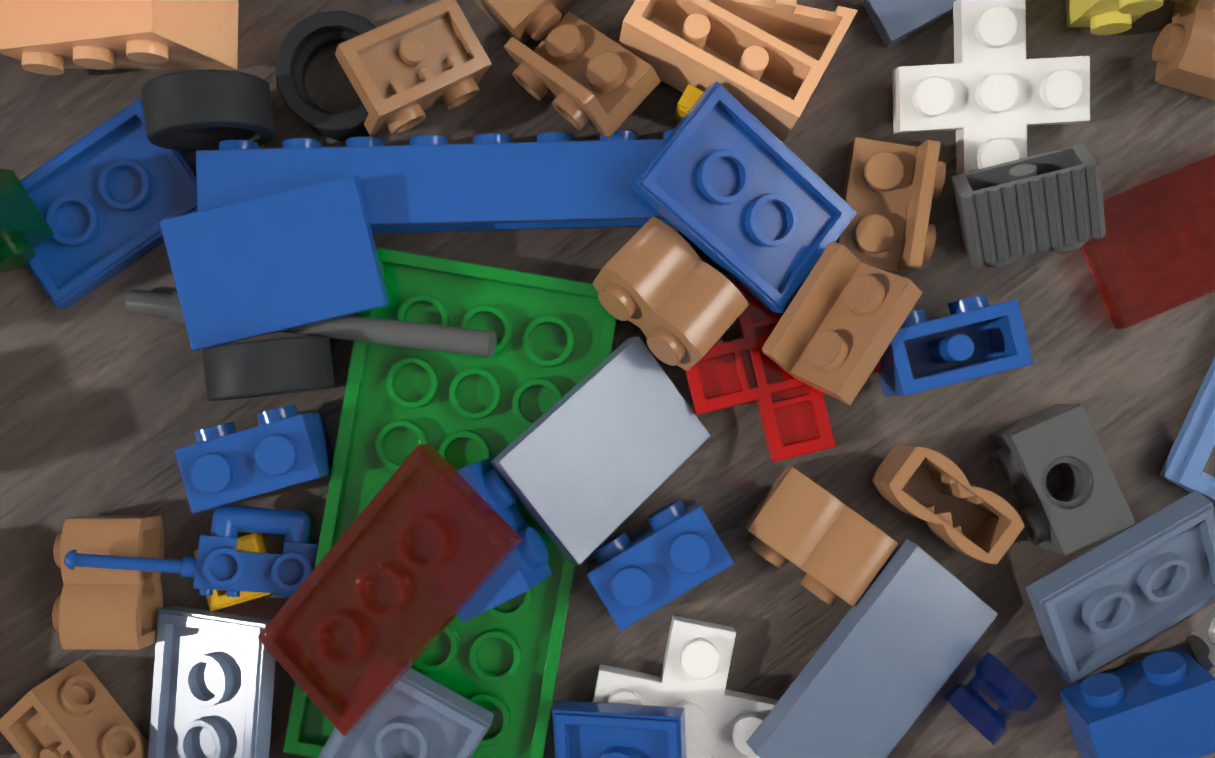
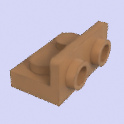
M439 0L338 44L335 52L337 60L369 113L364 126L370 136L389 129L392 135L406 132L426 118L424 111L443 102L447 109H453L466 103L480 92L478 83L492 65L456 0Z
M570 12L560 20L534 50H531L514 37H511L503 46L518 66L512 72V75L528 93L538 100H541L546 94L554 99L552 104L555 109L575 128L581 130L588 124L608 139L661 82L650 64Z
M855 137L850 142L842 199L857 213L835 242L844 245L860 262L896 275L905 276L920 270L922 262H928L931 258L936 241V226L929 223L932 199L936 200L939 198L946 176L945 162L938 161L941 143L939 141L926 140L918 147Z
M830 242L764 343L762 351L795 379L845 404L851 405L923 292L910 279L862 263L844 245Z
M82 660L75 661L31 689L0 719V732L21 758L148 757L149 742Z

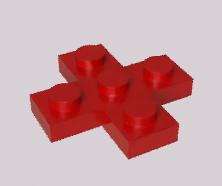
M729 275L727 279L742 293L749 306L736 319L740 339L713 345L688 371L684 370L694 414L698 415L756 401L769 459L772 462L836 447L823 392L795 379L762 351L764 343L790 303L782 313H772ZM880 360L871 373L883 370Z

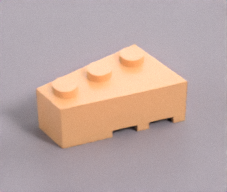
M0 0V53L20 60L22 69L43 75H60L64 73V69L238 70L239 0Z
M635 0L623 20L619 45L650 64L660 81L684 93L688 84L704 92L709 85L717 81L784 143L803 112L858 10L838 6L835 12L798 5L796 4L797 0Z

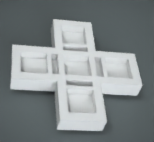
M1025 0L954 1V63L901 66L892 70L894 134L956 130V175L1026 158L1027 126L1075 124L1090 121V56L1026 59Z
M673 615L661 676L600 664L592 702L684 707L686 758H760L746 742L779 700L725 689L736 637L734 627Z

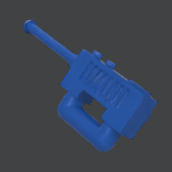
M222 505L213 513L210 536L200 535L197 558L183 557V560L85 554L77 553L75 549L65 555L64 563L72 570L75 567L181 573L180 577L194 578L193 588L200 589L199 595L212 596L213 590H227L226 596L240 597V591L273 593V596L306 598L311 592L319 544L309 543L312 522L310 516L303 511ZM238 532L284 535L281 554L236 551Z

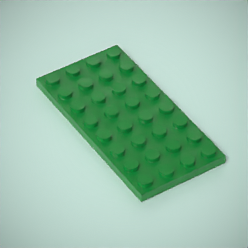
M376 247L390 306L361 312L358 316L494 331L496 333V349L493 357L490 358L354 341L283 753L318 758L378 652L381 651L494 714L489 729L471 758H543L575 564L568 562L518 498L516 503L528 527H533L545 542L549 555L547 564L552 574L532 589L462 623L401 501L467 465L490 457L495 458L611 354L617 319L610 315L601 305L598 298L599 293L591 283Z

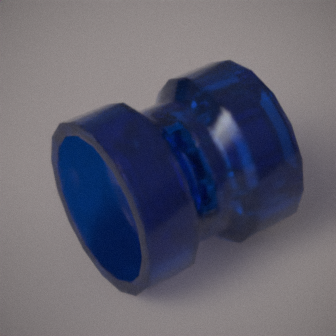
M989 652L975 665V676L967 684H957L944 697L992 745L1007 732V721L1015 713H1025L1039 699L1020 678ZM980 690L999 707L997 711L978 694Z

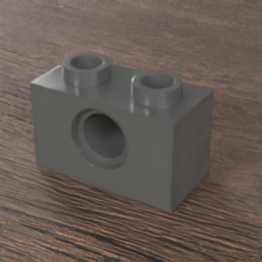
M1055 404L989 434L996 451L991 453L994 468L1005 485L1008 487L1013 486L1022 507L1017 513L1025 526L1023 532L1034 545L1039 544L1040 548L1066 556L1136 524L1083 404ZM1058 465L1063 472L1064 481L1059 492L1051 496L1046 488V477L1050 469Z

